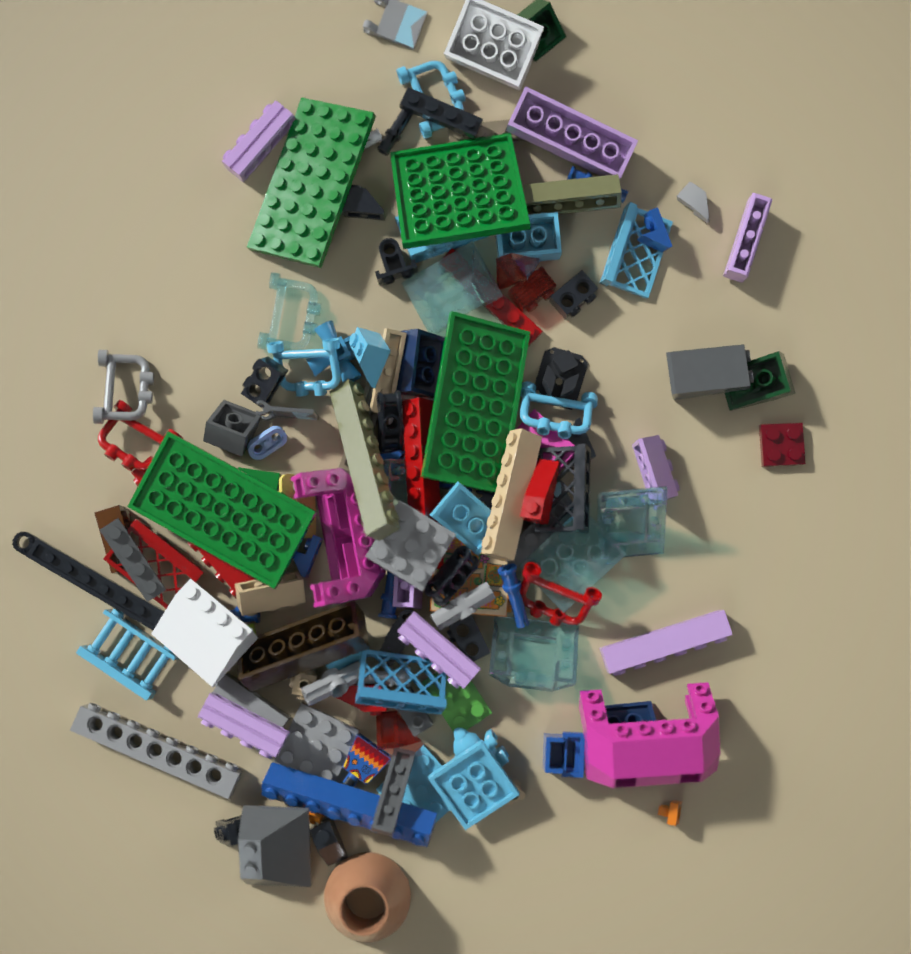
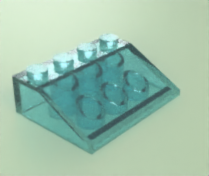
M589 515V533L554 532L519 566L523 569L526 563L534 562L541 568L539 577L584 595L586 589L592 587L626 553ZM571 516L563 526H573V517ZM539 586L563 613L576 602Z

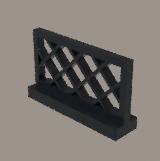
M577 444V446L540 448L537 463L539 459H543V453H552L556 457L553 461H560L566 466L557 478V483L560 482L566 489L558 497L554 495L555 500L552 502L551 507L552 509L559 503L565 510L557 519L550 513V516L555 521L549 527H541V524L535 523V532L589 533L591 449L586 444ZM567 452H575V459L569 465L561 459ZM571 471L574 474V481L567 486L561 479ZM570 492L574 496V501L566 507L560 500ZM569 513L573 517V526L564 527L560 521Z

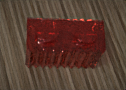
M541 266L509 289L508 296L523 313L526 311L530 313L539 306L537 303L542 299L545 301L550 299V296L555 293L557 285Z

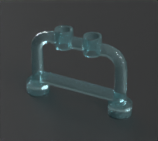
M272 272L269 288L277 290L269 333L260 332L257 347L258 349L267 350V343L283 341L284 349H304L309 344L311 335L316 336L314 330L318 324L313 322L315 315L319 316L321 311V303H317L318 293L316 288L306 282L281 278L280 273ZM286 287L304 290L310 295L306 320L303 326V336L299 342L277 339Z

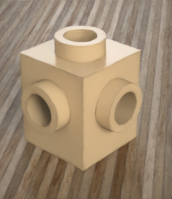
M310 670L291 677L289 685L292 688L291 693L296 694L297 699L305 700L301 691V682L306 681L309 685L319 680L320 675L315 674V670Z

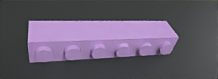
M717 610L603 646L599 649L607 673H613L614 676L626 673V668L633 667L634 669L645 667V662L654 660V663L667 660L666 656L674 654L676 657L686 654V649L692 647L695 650L707 647L706 643L715 641V644L727 641V636L733 634L725 610Z

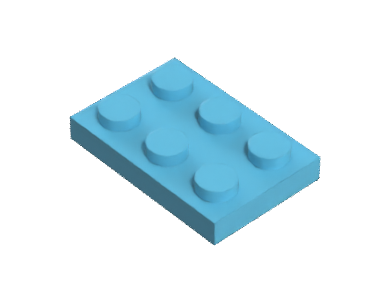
M457 481L430 513V516L443 527L455 533V537L477 556L481 553L482 541L487 530V519L490 516L491 510Z

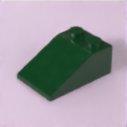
M780 351L753 359L747 363L748 371L752 370L754 383H750V389L724 393L729 411L796 394L785 356Z

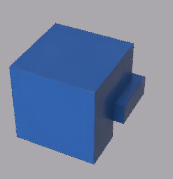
M562 731V734L544 733L542 767L544 772L561 774V777L584 778V733Z

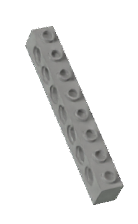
M89 703V705L80 706L70 731L229 799L233 795L243 772L238 769L239 766L231 762L222 763L213 754L207 753V755L199 753V749L191 745L185 747L179 744L180 741L170 736L165 738L160 736V732L155 729L148 728L146 730L141 728L140 723L134 720L125 721L120 718V714L112 711L104 712L101 710L102 707L97 704ZM97 718L101 719L103 722V726L101 729L97 728L95 725V721ZM116 727L122 729L121 738L115 735ZM135 735H139L142 738L141 746L135 744ZM155 743L162 747L161 754L154 752ZM174 752H178L181 755L182 760L180 763L174 761ZM193 761L201 763V771L194 770ZM213 769L221 772L220 780L212 776Z

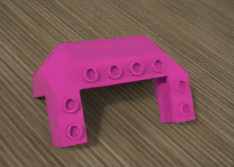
M343 468L301 472L291 477V482H294L295 499L316 496L331 581L310 585L314 593V607L372 597L384 577L386 569L365 557L376 539L365 534L350 472Z
M709 682L687 684L689 695H685V704L690 719L608 724L602 690L580 691L579 712L585 739L584 773L586 778L611 788L703 782L716 772L721 753L719 716Z

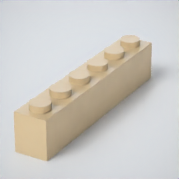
M522 428L511 430L506 438L507 445L501 460L500 474L497 477L496 492L492 498L491 513L487 519L486 534L482 541L481 554L501 561H514L523 524V518L520 517L523 499L536 467L542 441L541 436Z

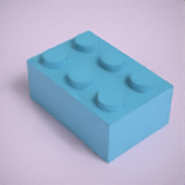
M558 212L529 214L530 230L495 235L498 265L560 260L562 249Z

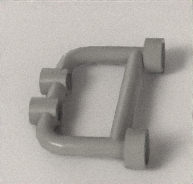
M99 350L98 365L107 367L104 407H94L93 423L103 424L104 420H137L146 413L147 404H152L153 392L148 391V387L154 384V372H150L149 363L142 356L109 354L108 350ZM116 363H137L141 366L140 391L138 394L139 406L134 412H112Z

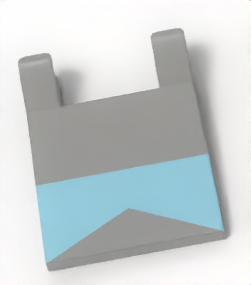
M374 0L375 4L386 6L379 26L370 20H365L363 32L377 35L414 49L427 11L398 0Z

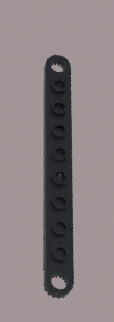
M19 532L12 540L13 548L151 630L155 629L165 612L29 532ZM26 536L30 543L27 547L22 548L19 541L22 537Z

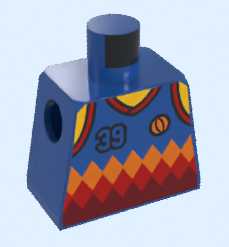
M358 733L342 766L349 772L343 783L355 787L358 781L361 780L363 783L368 784L391 760L392 755L361 733Z

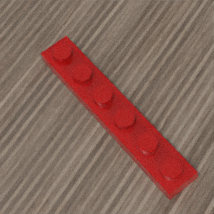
M453 248L438 262V265L503 325L530 331L528 347L542 334L543 331Z

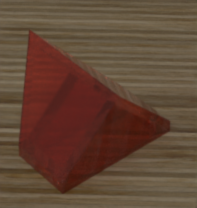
M514 253L496 258L497 289L501 290L527 281L538 266L539 259Z
M397 711L382 712V715L376 716L377 750L400 748L421 742L418 736H413Z

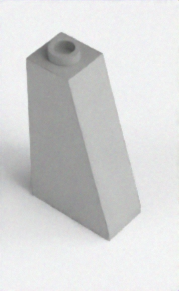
M230 673L225 674L213 690V692L282 728L285 727L291 716L257 692H250Z

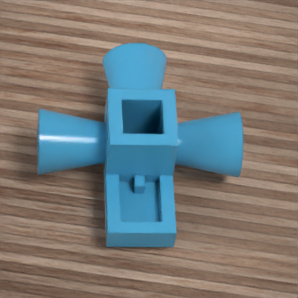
M327 321L319 325L314 331L322 340L339 338L340 348L337 349L342 382L347 379L353 382L360 379L362 375L350 362L356 358L349 344L351 336L345 339L341 336L338 337L333 321ZM329 357L305 358L315 377L330 365Z

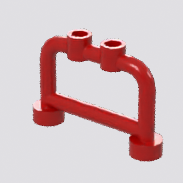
M118 400L113 406L116 409L115 412L132 411V408L122 400ZM108 420L98 434L99 446L106 451L104 455L114 462L119 458L123 461L121 465L131 472L134 468L143 472L146 471L151 461L143 463L133 455L125 453L116 445L107 442V435L119 421ZM120 420L161 444L165 435L162 436L136 420ZM169 429V430H168L169 432H172L173 434H175V435H177V436L183 438V437H182L180 434H178L176 431H174V430H172V429Z
M534 562L526 563L523 568L522 575L524 579L521 583L520 593L524 606L531 609L530 614L534 618H540L542 614L550 617L549 621L554 626H560L562 622L569 625L583 623L592 606L598 605L602 598V593L595 587H588L584 595L539 577L541 568ZM533 583L583 604L579 614L576 617L568 616L560 608L551 609L541 600L532 601L528 599L526 593L530 584Z

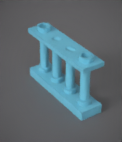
M115 608L113 610L105 609L103 614L110 619L93 644L80 646L76 654L144 700L152 699L157 692L152 689L153 682L169 658L172 660H178L179 658L160 641L125 619L124 613ZM118 623L126 628L127 631L111 655L105 657L100 654V647ZM136 635L145 642L129 666L122 669L117 665V660L133 636ZM151 647H154L162 655L146 679L140 681L134 677L136 675L134 672Z

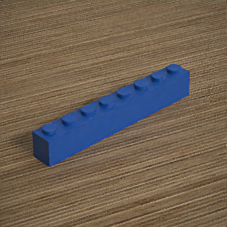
M274 762L271 763L262 781L261 796H265L270 800L284 802L289 806L309 808L311 813H319L334 820L338 819L348 822L353 826H360L371 830L380 795ZM402 802L392 838L402 839L416 846L428 848L435 827L437 813Z

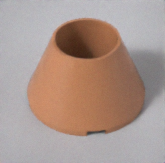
M374 852L357 853L339 863L330 874L324 892V905L330 922L342 935L358 942L380 941L396 932L406 919L411 902L410 885L400 866L389 857ZM359 887L372 888L383 897L386 909L375 918H360L349 909L346 895Z

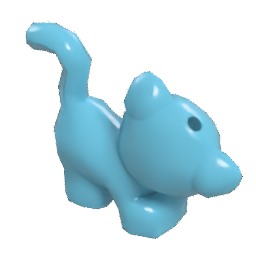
M460 727L454 729L455 757L481 741L476 733L468 732ZM489 729L485 732L484 743L501 767L509 762V754L503 745L497 747V749L495 748L498 744V738L494 731Z

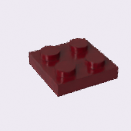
M803 423L759 425L762 467L806 464Z

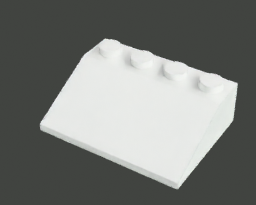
M466 0L444 55L447 60L520 91L531 66L544 26L486 1Z
M192 579L174 596L151 633L212 687L222 679L258 639L252 629Z

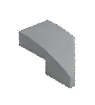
M689 182L677 195V201L692 209L695 216L708 223L710 220L706 192L692 182Z

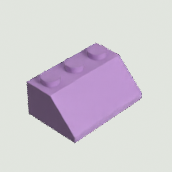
M659 435L641 438L632 444L650 504L678 496V491H680L679 484L676 479L673 480L671 474L673 466L670 459L666 458L665 451H667L664 440L660 439Z

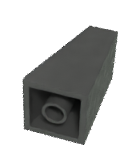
M744 344L666 352L673 400L750 389V383H754L752 370L748 371L747 363L751 362L750 351L745 350Z

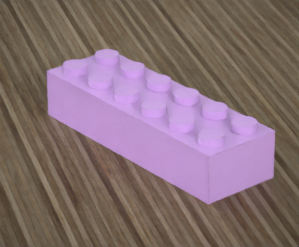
M526 86L506 129L507 132L599 176L618 174L619 180L638 140Z

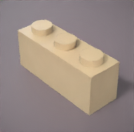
M298 571L285 573L276 589L257 579L235 584L237 605L242 616H253L259 612L275 611L286 606L294 607L299 605V603L306 602L303 578Z

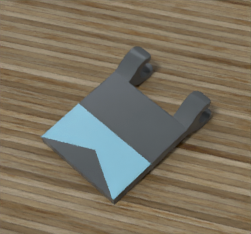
M261 400L256 403L257 405H264L262 407L263 411H256V413L265 421L276 417L319 419L314 409L270 406Z

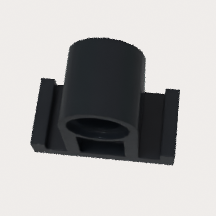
M386 238L381 241L379 252L385 273L380 274L379 270L375 271L379 285H390L396 279L402 277L403 279H409L415 276V273H418L415 259L411 260V265H405L400 246L395 239ZM387 248H394L395 252L388 255L385 253Z
M242 815L215 821L214 835L216 840L228 846L237 845Z

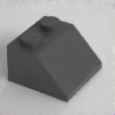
M223 400L206 422L203 441L243 456L249 441L254 437L261 416L255 411Z

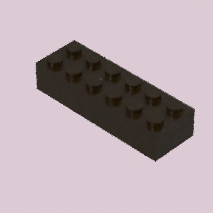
M353 600L257 636L258 639L237 661L239 681L250 692L370 649L364 612Z

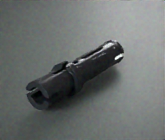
M402 109L392 126L385 131L386 135L377 147L381 154L388 156L394 144L399 142L401 133L413 116L412 113Z

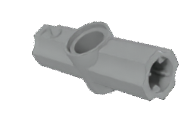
M485 582L470 592H465L451 600L448 605L433 612L431 617L438 629L442 630L457 620H462L476 612L477 608L489 603L496 597L488 583Z
M360 660L340 670L331 668L322 675L321 679L301 688L306 703L311 706L329 696L335 698L345 694L348 687L359 680Z

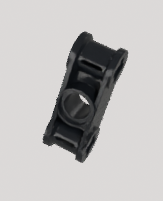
M399 390L388 394L378 392L376 400L378 407L379 451L384 452L386 449L402 450L401 393ZM389 418H394L390 425H386V421Z
M467 546L458 547L432 579L427 582L424 587L425 594L432 597L437 606L446 605L471 574L477 570L480 564L479 559L471 554V550Z
M406 609L399 614L379 651H390L400 654L404 650L406 644L398 638L400 634L397 631L405 622L403 615L412 614L414 610ZM388 660L386 665L391 666L396 660Z

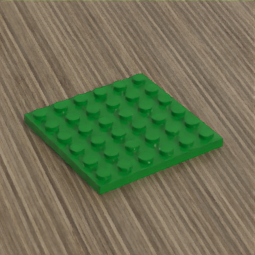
M511 133L390 152L403 249L530 230V220Z

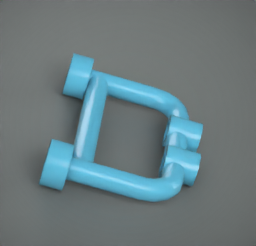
M434 60L407 70L405 66L396 69L401 85L410 82L412 88L421 93L423 91L416 75L432 69L439 70L444 85L449 91L452 104L464 110L462 102L466 101L462 89L457 90L455 84L458 83L456 73L454 71L449 73L448 68L442 62ZM429 120L419 123L424 139L432 137V132L444 128Z
M339 338L323 340V349L284 351L283 341L267 343L268 353H272L273 360L282 366V359L329 357L331 381L325 382L320 380L290 383L284 377L280 384L281 387L287 391H296V396L298 397L308 395V391H314L315 396H322L327 394V390L336 388L341 380L337 349L340 348Z
M525 381L522 382L520 393L522 397L520 418L526 425L537 428V433L540 435H548L550 430L557 431L561 439H568L571 434H584L590 429L592 412L597 407L598 396L593 392H586L582 394L581 401L536 394V385ZM530 401L584 410L583 424L581 426H573L568 421L555 423L545 417L539 420L533 419L528 415Z

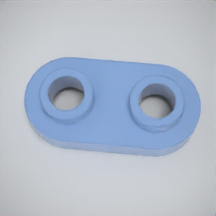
M272 426L249 441L247 445L248 453L255 460L264 459L286 443L287 435L282 427ZM274 433H278L277 437H272ZM256 445H261L260 448L254 449Z

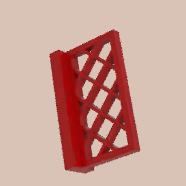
M135 519L128 528L129 534L133 532L139 537L140 546L138 547L142 554L143 548L152 547L156 550L157 560H149L148 563L157 562V576L162 582V576L174 575L175 588L166 589V591L175 590L177 594L178 590L182 588H178L177 575L186 574L196 583L204 574L202 569L140 520ZM142 540L146 542L148 545L143 546ZM111 549L103 560L133 582L127 571L120 567L123 565L116 564L110 559L114 554V551ZM159 554L166 559H159ZM170 561L173 564V573L161 574L160 562ZM176 567L180 569L182 572L176 573ZM163 593L160 594V597L156 596L153 598L164 608H168L169 605L163 600Z

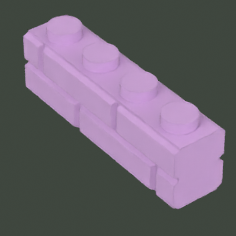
M274 101L272 105L268 104L264 108L263 115L259 120L255 119L250 124V130L245 135L239 136L236 141L237 145L232 150L229 149L225 152L224 160L222 161L225 168L239 180L245 182L290 130L291 124L295 120L294 115L277 101Z
M752 193L747 200L724 271V277L742 283L748 277L773 199Z
M415 611L397 631L400 634L398 638L408 646L411 643L417 649L414 652L423 660L426 657L433 662L431 667L439 674L445 672L450 677L448 681L457 689L459 686L464 689L481 669Z
M215 692L208 695L198 715V718L202 719L201 723L209 728L216 726L221 729L220 733L228 738H233V736L241 740L240 744L247 748L254 746L260 749L259 753L269 759L272 756L276 758L279 755L290 734V731Z

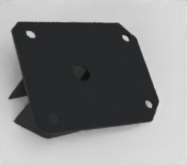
M553 347L544 351L535 381L536 391L538 390L541 395L577 401L588 367L587 361L582 355L572 353L569 350L566 351ZM556 379H562L563 383L561 385H557Z

